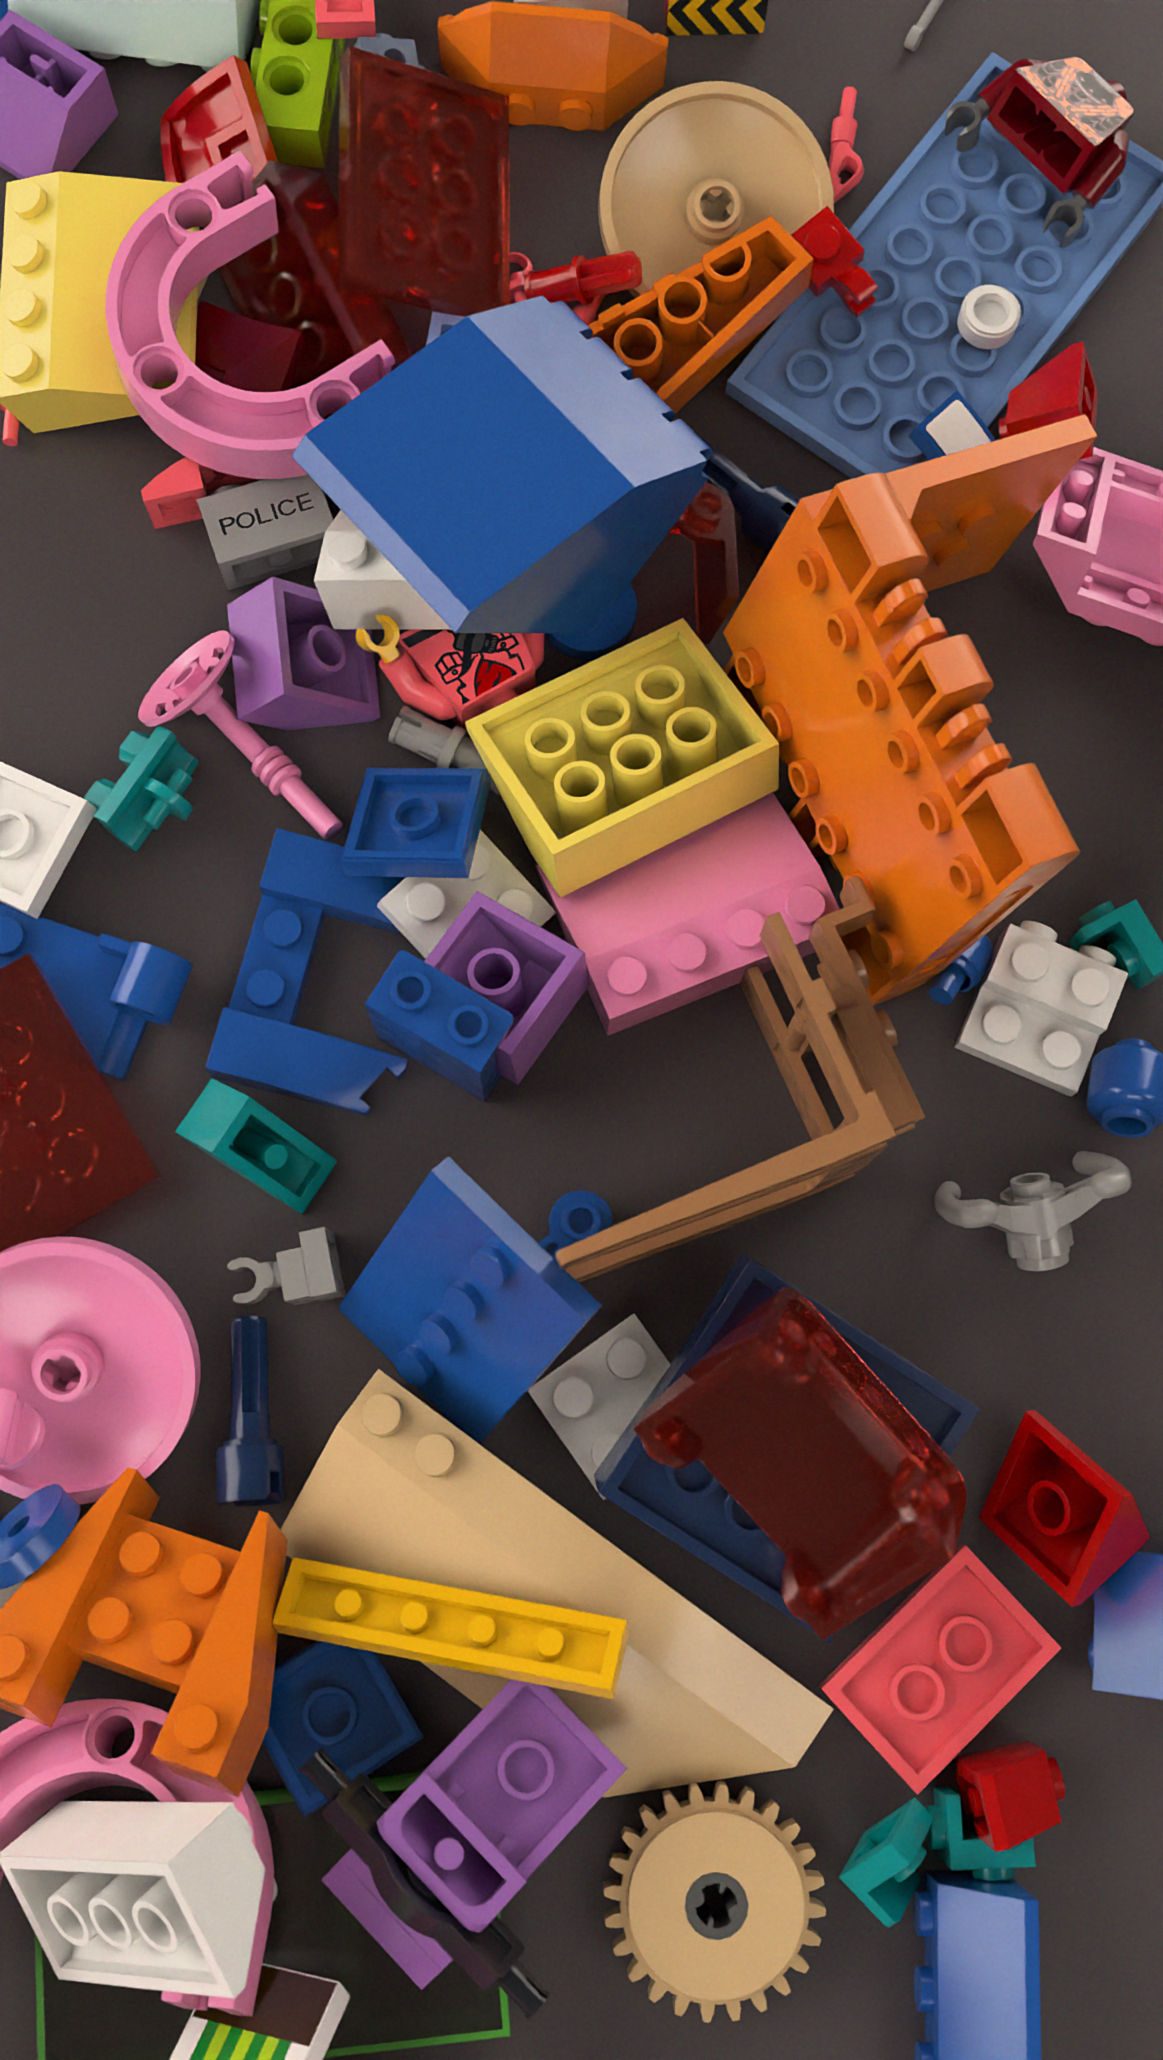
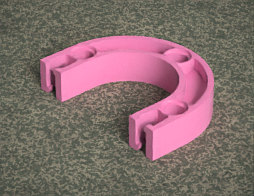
M238 151L159 198L132 225L120 244L108 276L106 289L108 334L121 381L130 401L151 430L166 444L200 465L238 477L254 479L301 477L309 474L297 463L292 454L304 435L323 422V418L326 415L335 413L390 373L391 366L395 364V358L381 339L305 385L279 392H252L233 388L211 378L200 370L184 353L176 339V327L180 311L190 292L211 272L279 232L275 196L266 184L257 188V195L254 196L252 185L253 168L242 152ZM193 227L205 228L200 231H188V229ZM161 380L174 382L173 385L165 389L151 388L154 383Z
M122 1699L74 1701L62 1704L52 1728L25 1718L0 1733V1852L59 1802L77 1793L97 1787L127 1786L153 1794L160 1802H231L234 1804L236 1810L246 1818L253 1832L252 1842L265 1867L246 1987L235 1999L162 1991L161 2000L181 2008L207 2011L208 2007H212L233 2015L252 2017L271 1918L274 1895V1864L266 1821L258 1800L247 1780L238 1798L173 1773L151 1754L168 1713L139 1702ZM134 1728L135 1739L131 1748L124 1755L112 1758V1745L117 1736L127 1729ZM0 1865V1884H1V1881H2V1878H3V1874H4V1871H3L1 1865Z

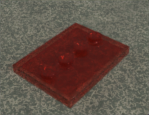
M349 45L340 56L339 288L438 313L464 317L510 304L509 96Z
M29 953L0 969V1252L24 1242L40 1238L59 1237L162 1177L35 957Z

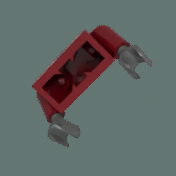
M1070 57L1049 62L1023 58L1013 63L978 93L979 100L975 104L968 101H960L953 104L947 113L945 135H949L958 127H965L957 138V150L959 152L971 150L978 143L981 121L987 117V120L1063 194L1071 190L1073 197L1070 200L1057 201L1052 205L1042 226V234H1044L1049 225L1054 221L1067 223L1070 229L1059 245L1060 248H1064L1074 241L1083 223V211L1087 207L1093 209L1122 174L1126 166L1129 136L1124 129L1133 117L1134 111L1133 107L1126 101L1127 96L1123 86L1115 80L1105 81L1081 58Z

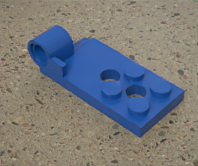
M0 903V1039L125 1082L148 1022L164 1026L170 1025L193 964L175 953L151 944L136 941L131 943L104 933L99 937L40 916L38 919ZM27 965L41 967L44 977L40 988L36 992L25 996L17 995L13 992L12 979L20 968Z

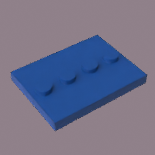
M448 1156L430 1171L338 1309L395 1365L398 1373L406 1382L416 1386L455 1426L480 1444L493 1432L602 1305L565 1269H560L557 1261Z

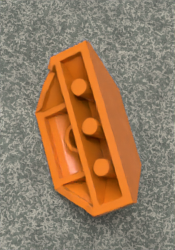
M491 1L465 9L455 16L448 14L438 19L440 67L491 121L507 122L516 126L533 124L564 127L572 131L585 129L604 131L662 89L665 84L668 37L659 33L650 34L641 25L613 12Z

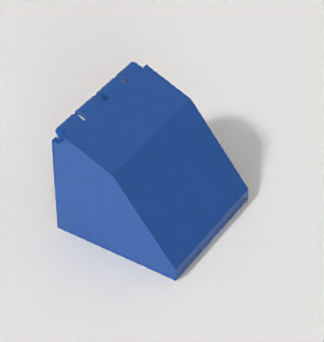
M543 295L466 316L306 433L292 454L297 463L455 633H593L709 479L703 472V469L712 454V449L682 419L672 421L675 415L674 411L641 378L632 379L633 370L601 338H591L593 334L592 329L565 302L557 301L550 303Z

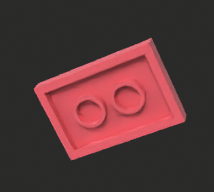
M960 1544L818 1687L912 1791L918 1795L1062 1647L966 1545Z

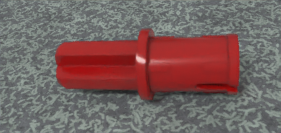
M631 250L589 260L583 255L573 257L571 264L540 271H529L524 279L526 298L531 299L543 295L550 303L557 301L568 303L578 300L581 304L588 305L593 302L595 296L638 287L643 281L642 263L635 252Z

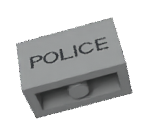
M309 475L285 479H263L243 486L235 484L226 485L215 490L210 496L197 499L227 591L318 563L325 531L333 521L322 488Z

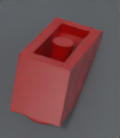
M1084 341L1070 345L1009 392L1006 417L999 419L1000 439L1086 414L1095 431L1098 390ZM1094 441L1079 460L1093 457Z
M1030 1741L957 1755L952 1759L951 1762L960 1796L965 1826L993 1851L998 1852L1011 1849L1062 1822L1057 1801L1065 1799L1062 1773L1055 1757H1047L1045 1749Z

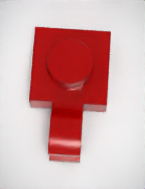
M828 206L791 234L814 258L809 288L816 297L831 286L849 311L856 317L876 302L872 295L878 290L876 282L867 271L857 266L863 261L865 249Z

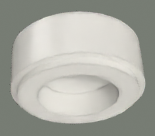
M982 285L976 287L966 295L957 320L959 331L968 343L977 348H999L1008 343L1015 333L1021 316L1020 305L1016 297L1001 286Z

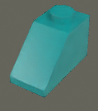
M211 1078L175 1131L213 1159L301 1215L337 1163L335 1158L251 1097Z

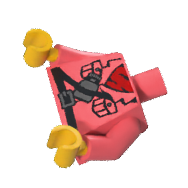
M375 615L377 622L382 625L385 634L380 644L375 645L365 629L358 628L356 631L358 645L365 651L380 655V668L406 705L440 721L452 719L457 726L466 729L465 721L536 688V670L544 661V633H455L452 629H410L400 635L397 623L386 615Z

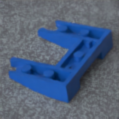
M276 828L259 885L262 897L229 1008L223 1007L205 1068L216 1079L367 1116L371 1108L361 1097L385 1070L399 1080L407 1071L408 1059L298 1027L294 1023L325 916L402 934L382 913L377 904L406 877L345 876L340 862L344 846Z

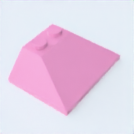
M1094 447L1093 457L1078 460L1042 505L1033 546L1068 613L1080 616L1093 625L1109 626L1140 637L1148 644L1163 646V471Z

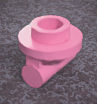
M0 1388V1469L12 1470L23 1466L36 1455L44 1440L45 1422L37 1409L17 1399L18 1394L16 1392Z

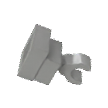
M326 1227L299 1232L301 1247L276 1252L277 1261L260 1263L248 1257H241L230 1261L227 1265L228 1269L235 1272L251 1269L256 1276L254 1288L247 1293L234 1295V1302L243 1305H253L260 1302L267 1295L268 1291L276 1290L279 1287H282L284 1302L292 1305L317 1300L321 1302L346 1296L334 1232Z

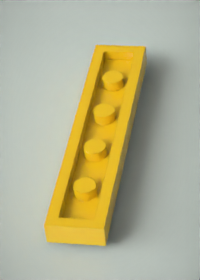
M295 1557L292 1559L272 1621L274 1628L281 1634L609 1699H615L630 1631L628 1622L625 1619Z

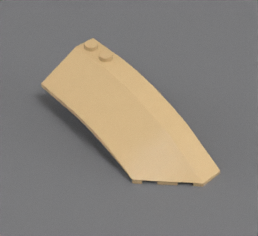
M380 1369L376 1371L335 1427L280 1529L288 1540L286 1555L291 1559L293 1557L627 1620L630 1631L615 1699L549 1687L627 1768L602 1796L603 1798L687 1785L695 1782L700 1783L795 1768L834 1710V1708ZM422 1662L482 1709L511 1680Z

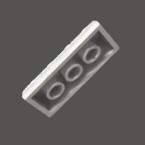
M61 1801L0 1852V1865L58 1979L235 1999L245 1989L265 1867L252 1842L253 1832L246 1818L236 1810L233 1803Z

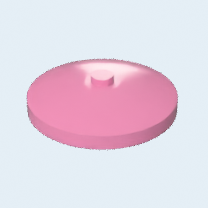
M78 1237L40 1238L18 1244L0 1252V1388L16 1392L18 1394L17 1399L37 1409L45 1422L44 1440L36 1455L29 1462L16 1469H0V1490L26 1499L43 1487L58 1484L78 1504H89L97 1502L127 1467L138 1470L143 1478L146 1479L166 1460L181 1439L194 1413L199 1394L201 1369L198 1342L189 1316L179 1298L170 1286L144 1262L124 1250L92 1239Z

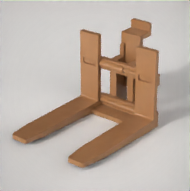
M859 876L847 879L839 894L844 908L818 918L808 936L821 962L817 965V970L821 977L819 979L811 980L780 912L768 916L765 920L759 936L795 1011L788 1027L782 1018L758 964L746 969L740 983L812 1141L555 1252V1259L560 1269H565L578 1283L793 1204L847 1181L855 1176V1172L862 1170L888 1146L886 1142L914 1129V1123L926 1118L894 1052L893 1047L898 1045L894 1026L883 1009L875 1011L866 993L865 987L869 986V977L865 965L854 949L847 952L840 938L866 926L876 911L872 899ZM811 1052H814L845 1118L835 1130L804 1065L805 1059Z

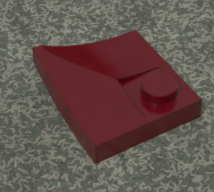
M202 300L197 308L195 365L211 378L233 388L252 392L289 390L305 342L302 333L294 329L256 321Z

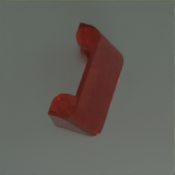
M783 1287L760 1304L643 1410L633 1427L635 1433L641 1438L646 1452L660 1464H666L675 1469H685L698 1458L787 1558L782 1570V1598L789 1611L796 1618L806 1621L822 1640L833 1635L955 1556L967 1503V1490L957 1467L811 1302L791 1287Z

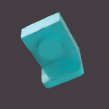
M1136 899L1118 909L1114 907L1111 901H1108L1090 910L1078 919L1082 928L1068 941L1072 950L1079 951L1081 946L1091 945L1105 937L1109 944L1107 951L1117 959L1114 967L1128 973L1127 978L1131 980L1136 990L1154 982L1163 975V943Z
M915 1797L864 1831L839 1876L843 1883L886 1927H891L901 1920L920 1882V1877L915 1870L926 1855V1850L921 1844L935 1819Z

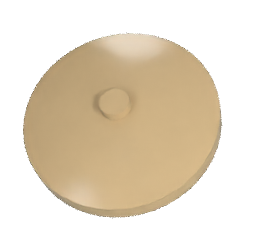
M705 81L675 88L648 103L628 122L615 141L604 168L599 191L598 214L601 238L607 255L631 250L640 258L643 281L638 287L627 289L637 298L651 290L654 282L672 272L674 275H677L702 260L703 254L771 215L791 235L826 206L834 213V192L827 161L813 133L780 100L751 86L734 82Z

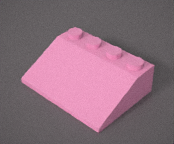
M773 792L561 898L540 866L536 865V871L551 906L556 911L555 915L566 941L585 952L589 979L587 990L607 1036L741 983L746 969L757 964L762 974L775 969L759 936L768 916L780 912L801 958L816 952L808 937L816 920L840 909L820 865Z

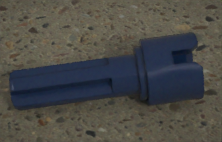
M699 436L712 449V454L703 469V472L709 477L704 485L742 516V532L769 554L800 500L780 484L764 488Z
M260 1316L237 1317L233 1319L231 1325L230 1440L223 1442V1447L216 1449V1504L218 1506L225 1505L228 1502H233L236 1507L264 1506L285 1502L284 1447L277 1445L276 1439L270 1438L267 1321L264 1317Z

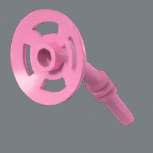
M224 630L214 632L202 638L182 653L155 681L140 705L138 712L139 720L146 726L153 727L171 721L190 709L196 715L204 713L252 763V773L259 777L265 786L269 787L270 792L275 796L283 795L324 840H331L341 831L343 823L301 780L302 772L300 768L294 765L288 756L284 755L282 749L278 746L270 747L246 721L238 720L237 712L221 696L223 688L217 682L230 661L235 645L234 638ZM224 653L221 659H219V654ZM162 709H165L167 713L161 716Z

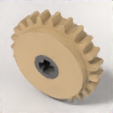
M717 1780L713 1788V1795L703 1797L696 1782L689 1783L687 1791L688 1800L678 1803L674 1794L667 1789L662 1792L666 1809L658 1815L645 1804L639 1808L645 1825L640 1833L627 1826H624L621 1830V1837L630 1849L627 1855L620 1852H610L608 1858L609 1866L616 1872L621 1873L620 1880L604 1881L603 1893L605 1897L619 1901V1906L612 1907L604 1912L606 1927L624 1929V1932L612 1941L615 1956H624L633 1952L635 1957L627 1967L628 1977L632 1982L642 1979L647 1974L651 1977L647 1990L651 2001L656 2003L664 1996L666 1991H669L673 1994V2009L676 2015L682 2017L690 2001L699 2004L703 2022H711L715 2005L725 2004L732 2021L740 2020V2001L751 1998L754 2006L760 2012L767 2010L764 1990L772 1985L778 1992L787 1996L791 1992L784 1976L788 1968L791 1967L805 1974L810 1968L800 1953L802 1944L820 1946L821 1937L815 1929L808 1925L809 1918L826 1916V1907L822 1901L810 1897L809 1891L817 1890L825 1885L824 1878L819 1871L804 1870L803 1866L816 1856L815 1851L809 1842L800 1843L795 1846L791 1844L801 1828L793 1818L783 1821L780 1825L775 1823L780 1807L773 1799L767 1800L758 1810L753 1807L754 1791L749 1786L744 1785L735 1800L729 1798L727 1785L724 1780ZM716 1883L720 1893H723L727 1886L731 1890L722 1896L725 1908L720 1912L711 1914L708 1904L704 1905L702 1911L697 1908L705 1902L702 1889L707 1885Z

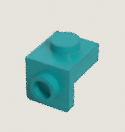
M934 1786V1805L925 1806L926 1810L935 1818L926 1834V1840L929 1849L938 1850V1858L949 1869L973 1870V1878L1000 1881L1015 1878V1868L1036 1867L1033 1837L1011 1849L998 1852L993 1851L970 1830L962 1827L959 1794L948 1786Z

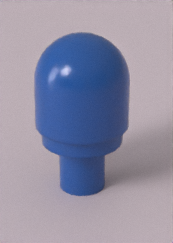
M986 935L935 976L936 980L929 989V995L935 1002L941 1005H949L958 992H967L979 983L993 957L992 944Z

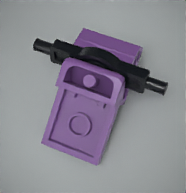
M513 1679L503 1687L394 1804L366 1774L359 1773L351 1781L327 1755L324 1748L321 1747L299 1771L303 1772L331 1802L324 1809L323 1816L351 1846V1849L323 1877L322 1881L421 1990L454 1959L483 1991L487 1992L498 1984L524 2012L527 2019L533 2016L544 2004L550 1993L517 1961L524 1951V1946L497 1917V1914L525 1885L526 1879L627 1768L548 1686Z

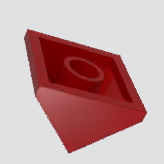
M1035 1409L1025 1411L979 1519L1071 1607L1082 1604L1151 1538L1133 1495Z

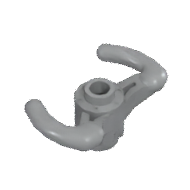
M1079 1151L1073 1157L1072 1165L1076 1172L1092 1177L1066 1188L1061 1183L1050 1181V1176L1046 1173L1022 1174L1010 1180L1011 1187L1006 1188L1000 1193L1001 1203L991 1202L988 1199L959 1200L961 1196L959 1185L953 1181H945L938 1187L933 1201L938 1215L951 1224L969 1229L991 1226L1004 1231L1008 1254L1011 1258H1016L1018 1268L1025 1271H1046L1061 1267L1069 1262L1070 1246L1074 1245L1071 1222L1079 1218L1102 1199L1113 1198L1126 1193L1131 1188V1174L1129 1168L1117 1158L1102 1153Z

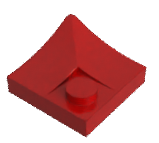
M234 55L215 66L191 84L175 99L161 117V153L166 182L185 183L238 151L242 152L253 168V191L282 176L247 62Z

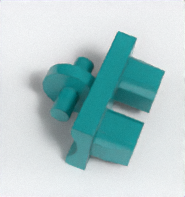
M159 725L151 735L136 730L131 731L119 747V759L128 767L119 781L115 784L106 778L96 780L84 796L85 800L97 808L93 816L118 841L135 852L138 851L153 828L158 830L169 813L186 821L194 810L192 805L182 797V794L192 782L191 774L199 762L178 743L177 737L172 731Z

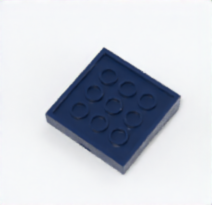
M743 1253L667 1371L594 1473V1478L599 1494L823 1639L831 1642L979 1413L980 1408Z

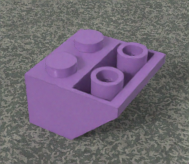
M9 10L0 20V167L19 179L58 171L71 172L119 115L105 69L17 13Z

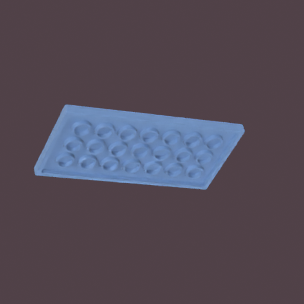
M994 52L990 54L848 230L865 249L863 261L857 266L867 271L876 282L878 290L872 294L876 302L856 317L849 311L831 286L818 297L808 288L781 313L727 380L725 391L727 395L851 479L871 473L885 474L929 461L908 436L916 426L957 390L971 405L990 431L1008 406L1009 392L1037 370L1163 206V161L1129 140L1126 166L1122 174L1093 209L1087 207L1083 211V223L1074 241L1067 247H1059L1063 237L1070 229L1068 224L1063 221L1052 222L1047 231L1042 234V226L1052 205L1060 200H1070L1073 197L1071 190L1063 194L987 120V117L981 121L978 143L971 150L966 152H959L957 150V138L965 127H958L949 135H945L946 117L951 106L960 101H968L975 104L979 100L978 93L1012 65ZM982 285H997L1007 289L1016 297L1021 309L1020 320L1013 337L1008 343L996 349H981L971 345L962 337L958 328L957 320L964 298L971 290Z

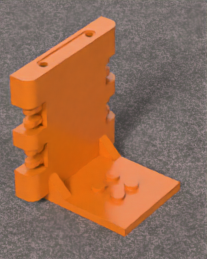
M1086 414L885 474L871 473L837 483L831 490L801 498L723 631L733 653L723 671L778 741L780 759L788 765L790 784L796 795L801 798L788 814V817L814 857L825 853L831 855L829 859L834 869L840 872L843 878V886L847 879L853 876H859L862 879L876 908L875 913L866 926L840 937L847 952L854 949L865 965L869 977V986L865 987V990L873 1006L909 992L933 979L1080 854V850L1034 763H1027L1008 770L1007 766L1012 762V757L1004 743H994L987 729L989 723L992 722V718L985 705L979 704L992 690L994 683L969 635L961 634L945 639L948 633L939 617L930 618L924 603L926 602L925 599L929 598L928 591L992 570L1097 438V434Z

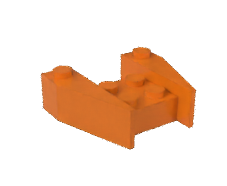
M127 1467L75 1525L60 1548L39 1569L29 1576L0 1609V1709L52 1728L83 1660L173 1692L177 1696L151 1754L173 1773L239 1798L269 1726L278 1632L272 1625V1621L283 1590L288 1540L269 1513L260 1510L241 1552L151 1522L150 1518L160 1497L138 1470Z

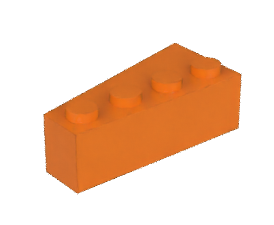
M771 215L703 254L702 260L677 275H674L672 272L654 282L651 290L623 306L618 303L598 314V320L588 325L593 331L591 338H601L633 370L632 379L641 378L676 414L809 288L814 258Z

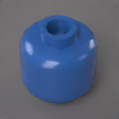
M1133 1038L1120 1040L1115 1045L1102 1049L1092 1058L1086 1107L1092 1118L1101 1124L1103 1130L1118 1137L1140 1138L1153 1132L1154 1128H1158L1163 1124V1053L1154 1049L1150 1043L1144 1040Z

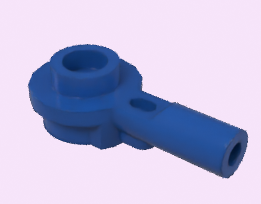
M585 1190L569 1192L560 1197L552 1207L548 1220L550 1233L538 1244L555 1259V1252L612 1227V1212L605 1200L595 1193Z

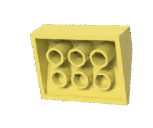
M62 171L6 182L0 288V404L33 433L139 415L122 384L108 334L106 321L108 276L120 244L132 225L159 198L183 183ZM193 227L188 229V231H200V227ZM198 284L185 300L176 327V339L184 353L194 364ZM161 380L154 383L151 388L165 389L173 385L174 382Z
M684 618L465 721L466 729L530 853L560 898L779 789L778 741Z

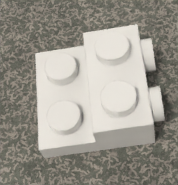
M1023 921L1020 927L1009 924L997 940L993 950L992 961L981 979L954 1048L1072 1097L1079 1090L1099 1036L1107 1030L1128 973L1115 968L1116 957L1104 949L1084 945L1077 952L1056 943L1058 934L1044 924L1035 921Z

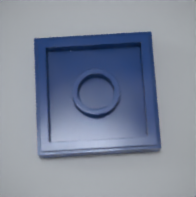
M367 768L340 860L345 876L469 878L491 785L487 769Z
M316 1641L274 1669L269 1726L262 1742L303 1817H308L330 1802L307 1776L299 1771L321 1747L324 1748L327 1755L352 1781L359 1773L370 1776L426 1739L376 1652Z

